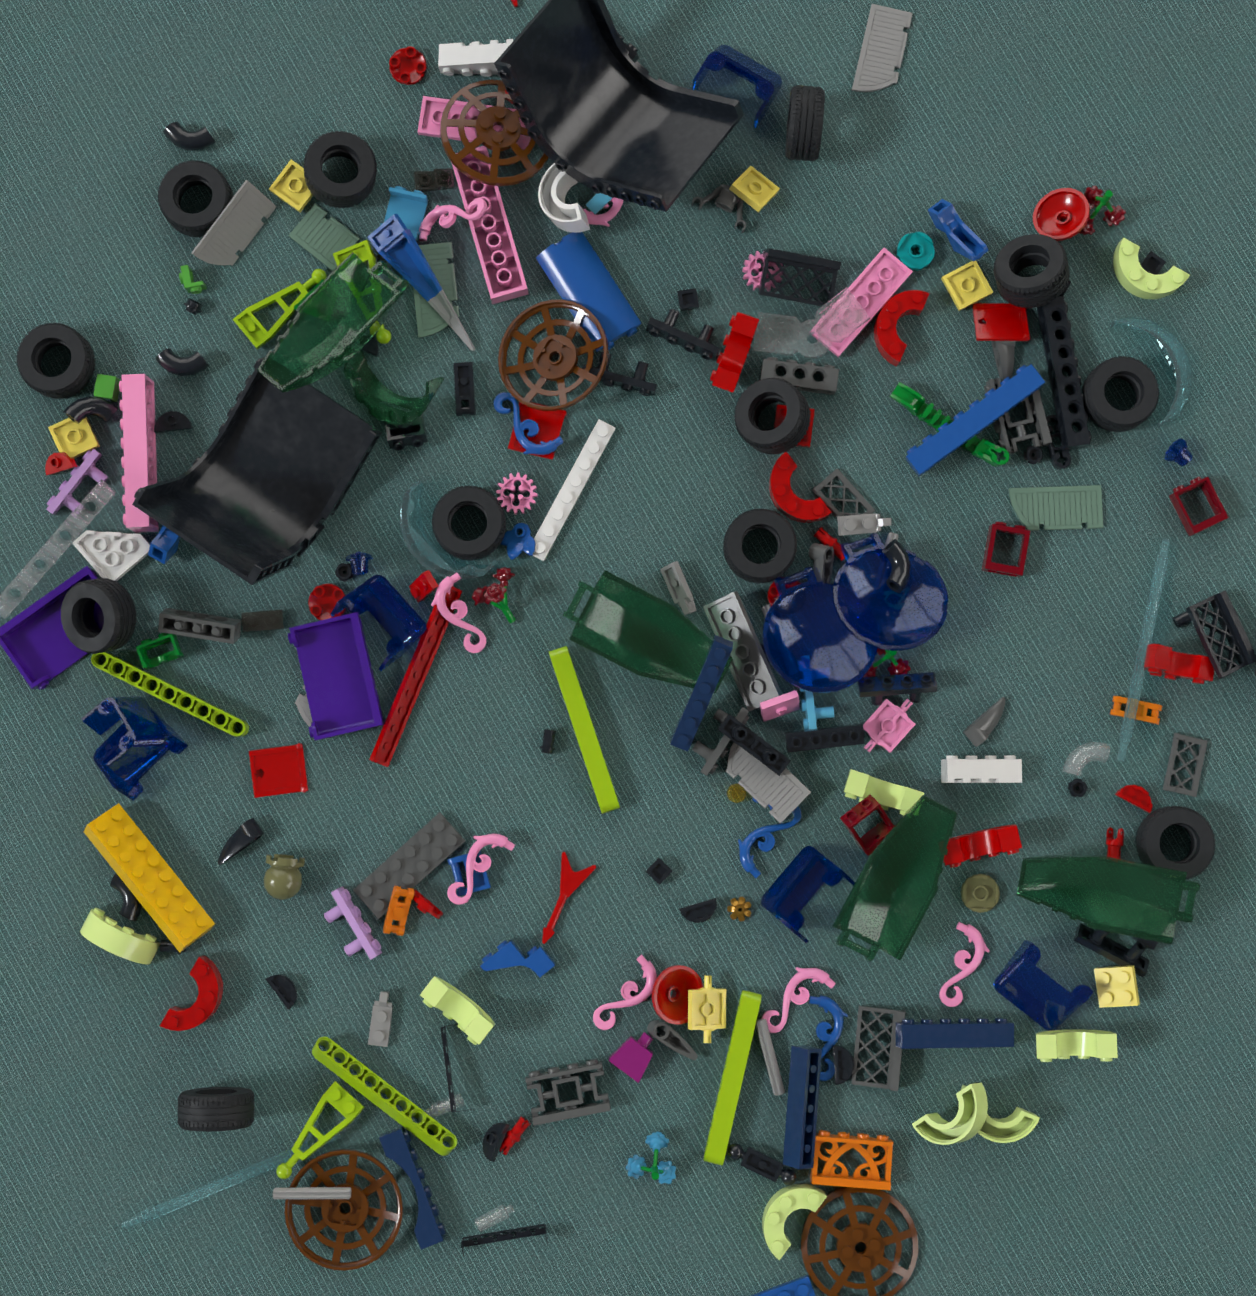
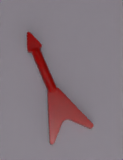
M562 852L560 896L547 926L543 928V944L554 935V927L567 897L596 869V865L574 872L566 852Z

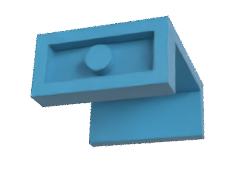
M395 186V188L389 187L391 196L384 222L392 215L398 214L407 229L413 234L415 240L419 241V229L428 205L427 195L418 190L413 192L406 191L405 188Z

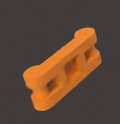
M1113 696L1112 702H1114L1113 709L1110 710V715L1159 725L1160 719L1158 717L1159 711H1162V705ZM1122 704H1127L1126 711L1121 710ZM1148 709L1152 710L1151 716H1146Z
M394 886L384 922L383 933L390 934L391 932L396 933L398 936L404 935L408 912L414 897L413 888L401 889V886ZM400 896L405 897L404 900H398ZM393 920L398 921V925H392Z

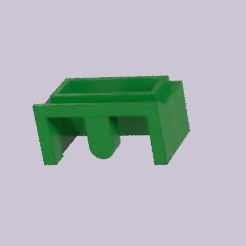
M161 633L158 635L159 638L143 640L140 642L141 645L136 646L144 669H151L184 656L175 634ZM172 641L175 650L149 659L147 650Z

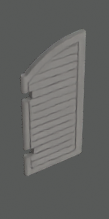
M871 4L852 91L873 92L897 84L899 73L894 72V67L901 68L908 33L903 32V28H910L913 13Z
M246 180L191 254L210 264L233 266L239 258L235 253L238 250L240 252L245 250L264 223L261 221L263 216L268 219L277 206Z
M733 742L726 772L733 779L739 775L742 779L738 783L762 807L766 808L770 805L773 809L769 813L781 824L811 791L788 769L785 768L782 774L778 776Z

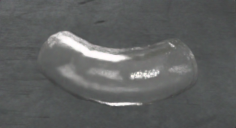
M1089 742L1078 746L1069 754L1062 772L1081 776L1085 765L1089 762L1099 761L1105 763L1110 753V745L1101 742Z

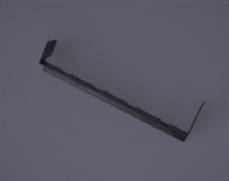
M446 1026L440 1029L451 1112H460L456 1110Z
M545 1224L463 1237L461 1240L463 1256L464 1247L541 1234L546 1235L548 1246L547 1229Z

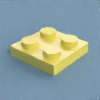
M292 159L269 188L270 192L300 213L313 197L305 182L304 168Z
M750 166L731 185L729 190L759 213L778 193L780 188L754 167Z
M976 260L959 267L941 278L958 311L993 293Z
M87 417L79 424L67 418L48 427L59 452L67 453L70 458L75 459L85 454L88 450L92 451L100 447Z
M1134 965L1094 968L1099 1008L1140 1005Z

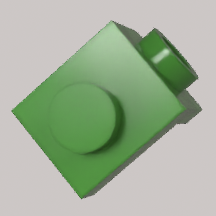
M188 265L180 266V282L184 284V288L188 293L199 294L202 293V290L207 289L203 281L194 282L192 269Z

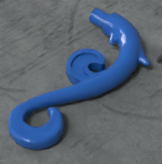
M503 392L495 397L493 405L498 413L508 414L511 412L510 408L507 409L502 406L505 400H510L513 403L514 432L518 442L526 449L523 454H550L557 450L559 445L564 443L560 436L547 443L543 441L540 442L541 444L532 443L525 437L524 431L529 430L527 433L528 437H535L539 432L538 424L531 419L521 422L518 401L511 393Z
M799 806L793 811L794 819L791 822L763 826L751 832L743 842L738 839L740 862L747 873L750 872L755 878L761 874L753 862L754 855L750 856V849L755 840L759 837H764V842L758 841V848L764 852L770 851L775 844V839L771 832L788 829L796 825L801 819Z
M821 995L819 997L810 996L809 1004L823 1007L825 1013H828L829 1010L834 1018V1029L830 1034L826 1032L827 1029L832 1028L828 1022L822 1021L816 1026L817 1037L820 1040L827 1041L822 1048V1059L837 1043L843 1029V1017H848V1014L829 997ZM828 1058L824 1059V1062L828 1064V1069L825 1072L820 1071L821 1081L830 1080L835 1075V1065Z

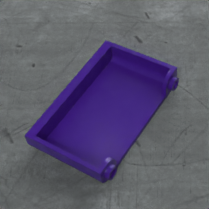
M89 566L81 569L0 627V645L31 689L42 690L49 685V681L89 654L77 648L69 640L61 622L62 602L70 588L82 581L98 579ZM95 602L93 610L94 619L102 630L104 615L100 605Z
M355 612L289 628V643L294 644L297 650L312 717L311 726L309 727L310 737H314V741L384 725L359 613Z

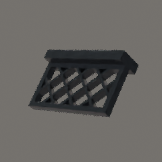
M771 248L764 249V263L758 295L826 308L832 307L837 272L840 270L841 262ZM769 262L776 263L779 268L773 275L768 270ZM789 265L793 266L797 271V274L791 278L788 277L784 270ZM807 269H811L815 277L807 282L802 273ZM782 272L787 281L779 286L773 277ZM825 272L832 274L831 282L827 285L820 278ZM799 275L804 285L796 289L792 280ZM817 279L823 288L815 293L809 284ZM769 280L776 287L771 293L764 291L765 283ZM789 283L794 292L786 296L781 288ZM805 287L812 294L808 299H803L799 293ZM823 290L828 295L827 303L821 302L817 297Z
M1226 590L1186 608L1218 679L1256 662L1255 651ZM1209 602H1210V604H1211V606H1212L1214 612L1208 609ZM1195 608L1202 611L1201 618L1197 617L1194 611ZM1207 614L1213 617L1211 624L1205 621ZM1217 620L1219 621L1222 629L1216 627ZM1204 626L1210 628L1209 636L1205 634ZM1215 632L1221 634L1220 641L1214 639ZM1225 638H1227L1230 647L1224 644ZM1212 643L1218 646L1217 653L1213 651ZM1223 649L1229 652L1228 659L1222 656ZM1234 655H1235V657H1236V659H1237L1239 665L1233 662V657H1234ZM1221 661L1227 664L1225 672L1222 671L1220 666Z

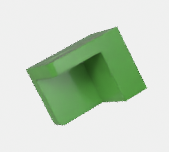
M97 374L94 396L117 402L119 381L121 380L116 376Z

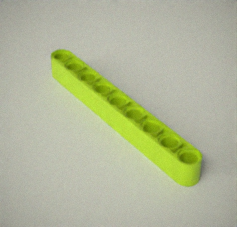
M564 646L549 651L601 813L604 814L619 809L620 805L568 648Z
M110 653L93 654L91 657V662L96 668L233 736L243 737L249 732V725L246 721ZM104 655L106 661L103 665H100L99 658ZM121 663L123 670L118 674L116 666ZM139 672L140 679L134 682L133 675ZM153 680H155L157 682V688L152 691L150 689V683ZM173 689L174 696L168 699L167 691ZM187 697L191 699V705L188 708L184 706V700ZM203 706H207L209 710L206 716L201 714ZM221 714L226 717L225 723L222 725L218 723V717ZM237 723H241L243 726V730L240 733L235 731Z
M745 990L741 992L703 1158L705 1162L723 1166L762 994Z
M324 1036L316 1041L312 1048V1055L315 1059L435 1152L446 1156L456 1147L457 1138L453 1133L337 1043ZM319 1046H324L326 1051L320 1050ZM334 1058H339L342 1063H337ZM350 1069L355 1070L357 1075L351 1074ZM365 1081L370 1082L373 1087H368ZM380 1093L386 1094L388 1099L382 1098ZM396 1105L401 1106L403 1108V1111H399L396 1108ZM412 1117L417 1118L419 1123L413 1122ZM427 1129H431L434 1135H430ZM443 1141L448 1142L450 1147L444 1146Z

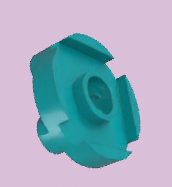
M922 232L904 235L897 245V259L910 270H922L931 263L935 255L932 239ZM918 247V252L921 254L913 255L911 248L915 249Z

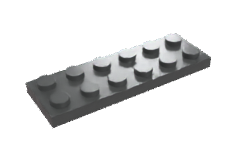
M732 592L703 606L714 634L733 642V649L727 664L749 712L760 707L761 702L782 695L738 592Z
M439 812L353 891L379 919L388 911L394 886H401V889L414 888L466 840Z

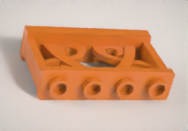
M819 1130L815 1136L813 1168H811L810 1181L816 1185L891 1190L893 1141L886 1135H877V1138H872L868 1134L858 1133L857 1136H850V1133L838 1132V1135L830 1134V1131ZM824 1142H830L833 1145L831 1149L825 1147L827 1153L831 1154L830 1157H826L820 1152V1146ZM837 1142H843L844 1144L839 1147ZM861 1144H868L867 1149H865ZM875 1146H881L885 1150L884 1157L878 1161L873 1160L880 1153L873 1152ZM852 1148L857 1150L867 1161L855 1169L853 1176L848 1175L845 1165L837 1160L842 1154ZM818 1157L826 1161L822 1173H817ZM885 1163L884 1178H880L876 1165ZM834 1164L842 1168V1172L840 1174H836L834 1172V1170L837 1168L833 1166ZM870 1167V1169H865L868 1172L866 1176L860 1174L861 1169Z

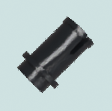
M1194 609L1197 617H1199L1197 610ZM1187 611L1172 617L1177 628L1191 622Z
M544 729L542 746H540L542 753L553 754L556 731Z
M161 940L160 944L163 945L160 946L161 952L182 953L176 949L170 940Z

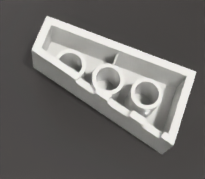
M507 39L506 43L490 40V44L485 45L479 41L472 42L469 46H465L464 43L439 44V71L447 76L462 74L464 76L480 74L484 77L498 75L494 63L513 42V39Z
M1015 755L1004 756V759H997V756H985V759H977V756H966V759H958V756H946V759L941 760V783H1022V759H1016Z

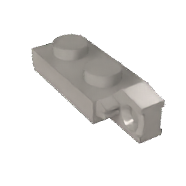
M876 513L837 516L839 536L876 533L881 531V526H891V518H880V514Z
M678 561L661 568V573L674 603L682 608L684 615L696 611L692 593Z
M381 991L379 1001L374 1002L368 1045L388 1047L393 1013L392 1003L388 1002L389 992Z

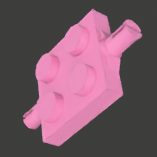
M888 699L884 700L863 724V730L871 738L864 746L865 750L867 749L870 753L876 745H880L891 753L916 725L906 714V711L913 705L912 702H909L910 700L906 699L900 707L894 705Z

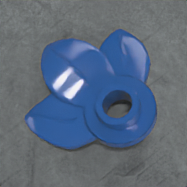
M518 523L512 530L505 532L504 538L500 543L507 546V554L511 560L518 557L522 551L530 556L534 554L535 540L530 536L531 530L525 523ZM520 529L523 530L521 535L518 534Z

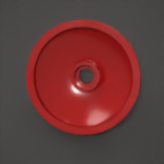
M1060 188L1046 194L1036 205L1033 212L1034 227L1040 235L1051 237L1056 241L1069 239L1078 234L1087 224L1090 216L1089 202L1084 194L1076 189Z
M674 965L666 968L657 977L652 989V1003L657 1015L665 1022L676 1025L688 1022V990L703 987L701 978L693 969L683 965Z

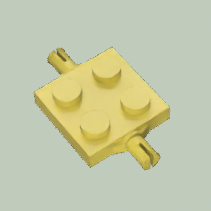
M704 975V987L688 990V1029L704 1031L703 1043H712L711 1031L726 1028V989L713 988L712 976Z

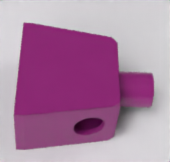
M646 1032L641 1035L639 1040L630 1036L610 1055L608 1061L639 1083L653 1055V1052L647 1048L653 1038Z

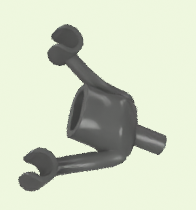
M722 184L704 198H693L691 206L696 202L700 203L698 210H701L703 204L714 199L716 196L718 198L715 201V205L726 212L731 213L737 204V222L734 229L740 225L743 227L741 233L745 232L746 222L743 220L744 201L729 190L731 186Z

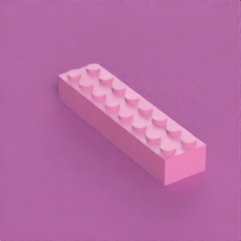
M485 146L476 148L478 152L489 157ZM471 154L462 160L471 169L484 175H490L491 164L484 163ZM452 164L466 213L471 215L477 211L478 207L472 212L467 209L469 204L476 198H482L487 204V209L480 219L468 221L492 305L528 295V288L498 186L475 181L460 172Z
M146 374L122 375V381H119V389L122 392L120 410L123 411V419H120V427L123 430L121 448L124 449V456L121 458V465L124 468L122 486L125 487V495L122 496L123 506H125L123 524L135 533L159 532L158 522L132 505L136 499L134 495L139 488L157 483L154 381Z

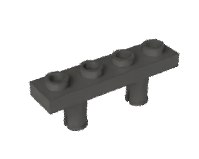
M742 707L734 718L745 725L749 719L747 715L749 711ZM718 708L713 718L722 723L728 714ZM724 735L715 749H710L700 741H697L692 748L694 752L706 759V763L700 771L705 776L708 773L711 775L714 773L718 766L716 764L719 757L723 759L729 750L726 746L729 741H733Z

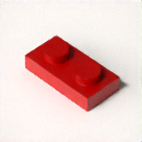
M427 570L409 588L412 596L419 603L425 600L438 587V584L430 570Z

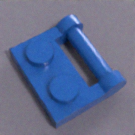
M481 850L478 852L476 856L477 863H480L482 861L481 858H479V855H482ZM468 854L447 859L448 864H451L455 882H463L458 862L463 861L466 870ZM474 870L473 892L491 888L487 871L478 872ZM465 886L457 888V896L466 895L467 888Z

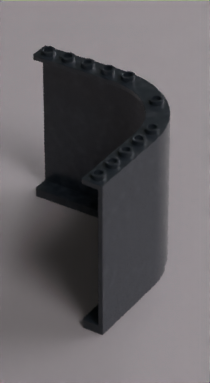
M548 0L494 63L498 75L502 79L505 89L520 115L521 121L528 130V135L555 163L558 170L567 173L576 181L592 189L595 193H602L611 198L615 197L626 202L629 201L640 206L667 212L744 116L739 101L679 87L660 78L658 80L653 79L648 75L649 71L638 61L634 63L628 56L629 51L617 33L604 0Z
M270 357L259 358L254 365L255 370L246 379L244 390L237 395V403L229 410L226 423L220 426L218 436L203 456L198 457L193 466L182 475L139 488L134 495L136 499L132 504L251 585L285 570L293 564L296 555L300 557L325 528L322 525L324 521H326L330 514L333 516L382 434L381 431Z

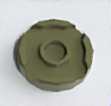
M975 874L968 877L962 884L960 891L961 900L964 905L971 911L978 913L990 911L996 906L1000 897L999 886L995 880L983 874Z

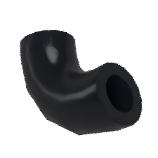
M173 122L163 131L164 135L175 146L187 151L202 150L216 143L205 126L197 131L189 132L179 122Z
M168 348L156 357L158 364L166 371L179 376L195 375L209 367L198 351L189 357H179Z
M88 396L74 401L63 413L77 424L85 417L91 415L98 416L107 422L117 411L118 407L104 398Z
M894 539L882 551L891 563V573L886 580V584L892 591L901 593L910 578L911 564L903 546L897 539Z
M115 873L110 887L119 891L122 896L123 904L119 914L129 920L137 921L142 905L117 873Z

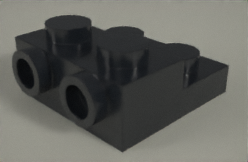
M421 402L383 409L387 441L390 449L400 451L405 446L420 447L423 443L428 442Z

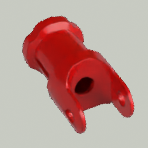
M1109 827L1107 829L1106 845L1108 847L1105 861L1122 862L1121 847L1124 846V830L1122 828L1118 830L1116 839L1113 838V828Z

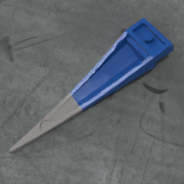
M398 214L392 215L368 236V239L377 252L421 294L469 349L474 351V345L413 234L407 229Z

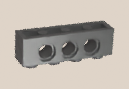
M767 357L762 362L760 380L779 378L790 382L799 391L835 395L839 369H835V366L832 365L820 367L812 362L798 364L795 360H786L784 362L778 361V358ZM783 369L786 375L780 377L775 371ZM800 371L804 374V378L797 379L794 373ZM820 374L823 377V381H815L813 375Z
M166 608L159 614L158 632L234 644L240 638L242 620Z

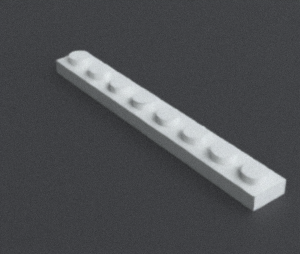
M598 419L534 538L536 545L533 556L539 560L545 561L616 429L615 427Z

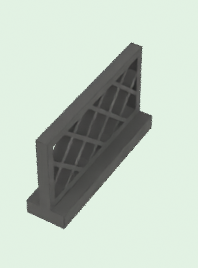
M859 1005L854 1051V1071L851 1084L890 1089L892 1091L899 1090L902 1049L896 1047V1022H902V1019H905L906 1010ZM862 1011H871L876 1018L866 1024L862 1019ZM885 1013L893 1014V1022L886 1027L880 1020V1017ZM876 1020L884 1027L877 1035L869 1028ZM867 1028L874 1038L865 1044L860 1038V1033ZM885 1031L891 1036V1042L886 1046L877 1038ZM876 1039L882 1049L874 1055L867 1045ZM865 1048L872 1057L863 1064L858 1058V1053ZM883 1051L889 1056V1062L884 1066L876 1058ZM874 1059L880 1066V1069L872 1075L865 1065ZM861 1068H864L870 1076L865 1081L856 1080V1074ZM883 1070L888 1076L887 1084L878 1083L874 1076Z

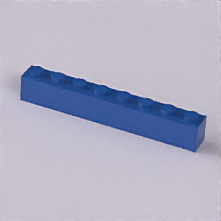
M1030 364L1028 367L1023 365L1016 371L1017 375L1013 378L1007 377L1000 383L1001 387L996 390L994 388L984 394L986 398L981 401L978 399L969 405L970 409L967 412H959L953 417L954 421L949 425L947 422L938 428L939 432L934 436L930 434L922 440L923 444L918 448L916 445L910 448L905 459L918 477L1041 388L1045 381L1033 365Z

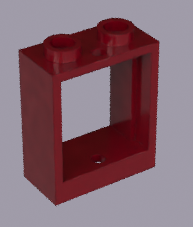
M1199 476L1191 480V485L1187 487L1180 485L1172 489L1174 493L1169 495L1188 536L1229 518L1208 477L1201 479ZM1200 486L1215 516L1193 526L1179 496Z
M995 522V524L990 525L981 571L1018 578L1023 576L1030 530H1025L1026 527L1020 525L1009 527L1004 522ZM996 531L1023 536L1017 567L991 562Z
M871 794L840 817L853 839L867 856L898 833L881 805ZM873 811H876L882 821L860 838L853 827Z

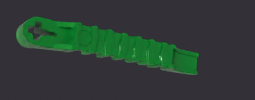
M901 382L897 384L889 396L904 406L912 415L917 416L920 421L923 420L929 427L935 428L937 432H939L938 428L947 422L949 425L953 422L950 420L949 415L944 416L941 414L942 410H935L933 403L926 404V399ZM977 435L962 445V449L968 450L971 455L983 459L993 467H999L1009 460V452L1005 448H1001L984 438L980 440L976 437ZM997 454H1000V457H999V458H1000L1001 460H999V461L996 460V459H997Z

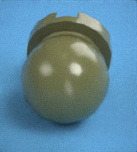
M270 854L266 855L265 863L270 864L271 867L265 873L264 887L271 897L286 900L299 892L302 885V874L299 868L304 867L305 858L299 857L298 860L293 859L294 856L274 854V858Z

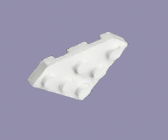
M86 530L72 542L102 578H109L116 582L148 555L150 543L141 534Z

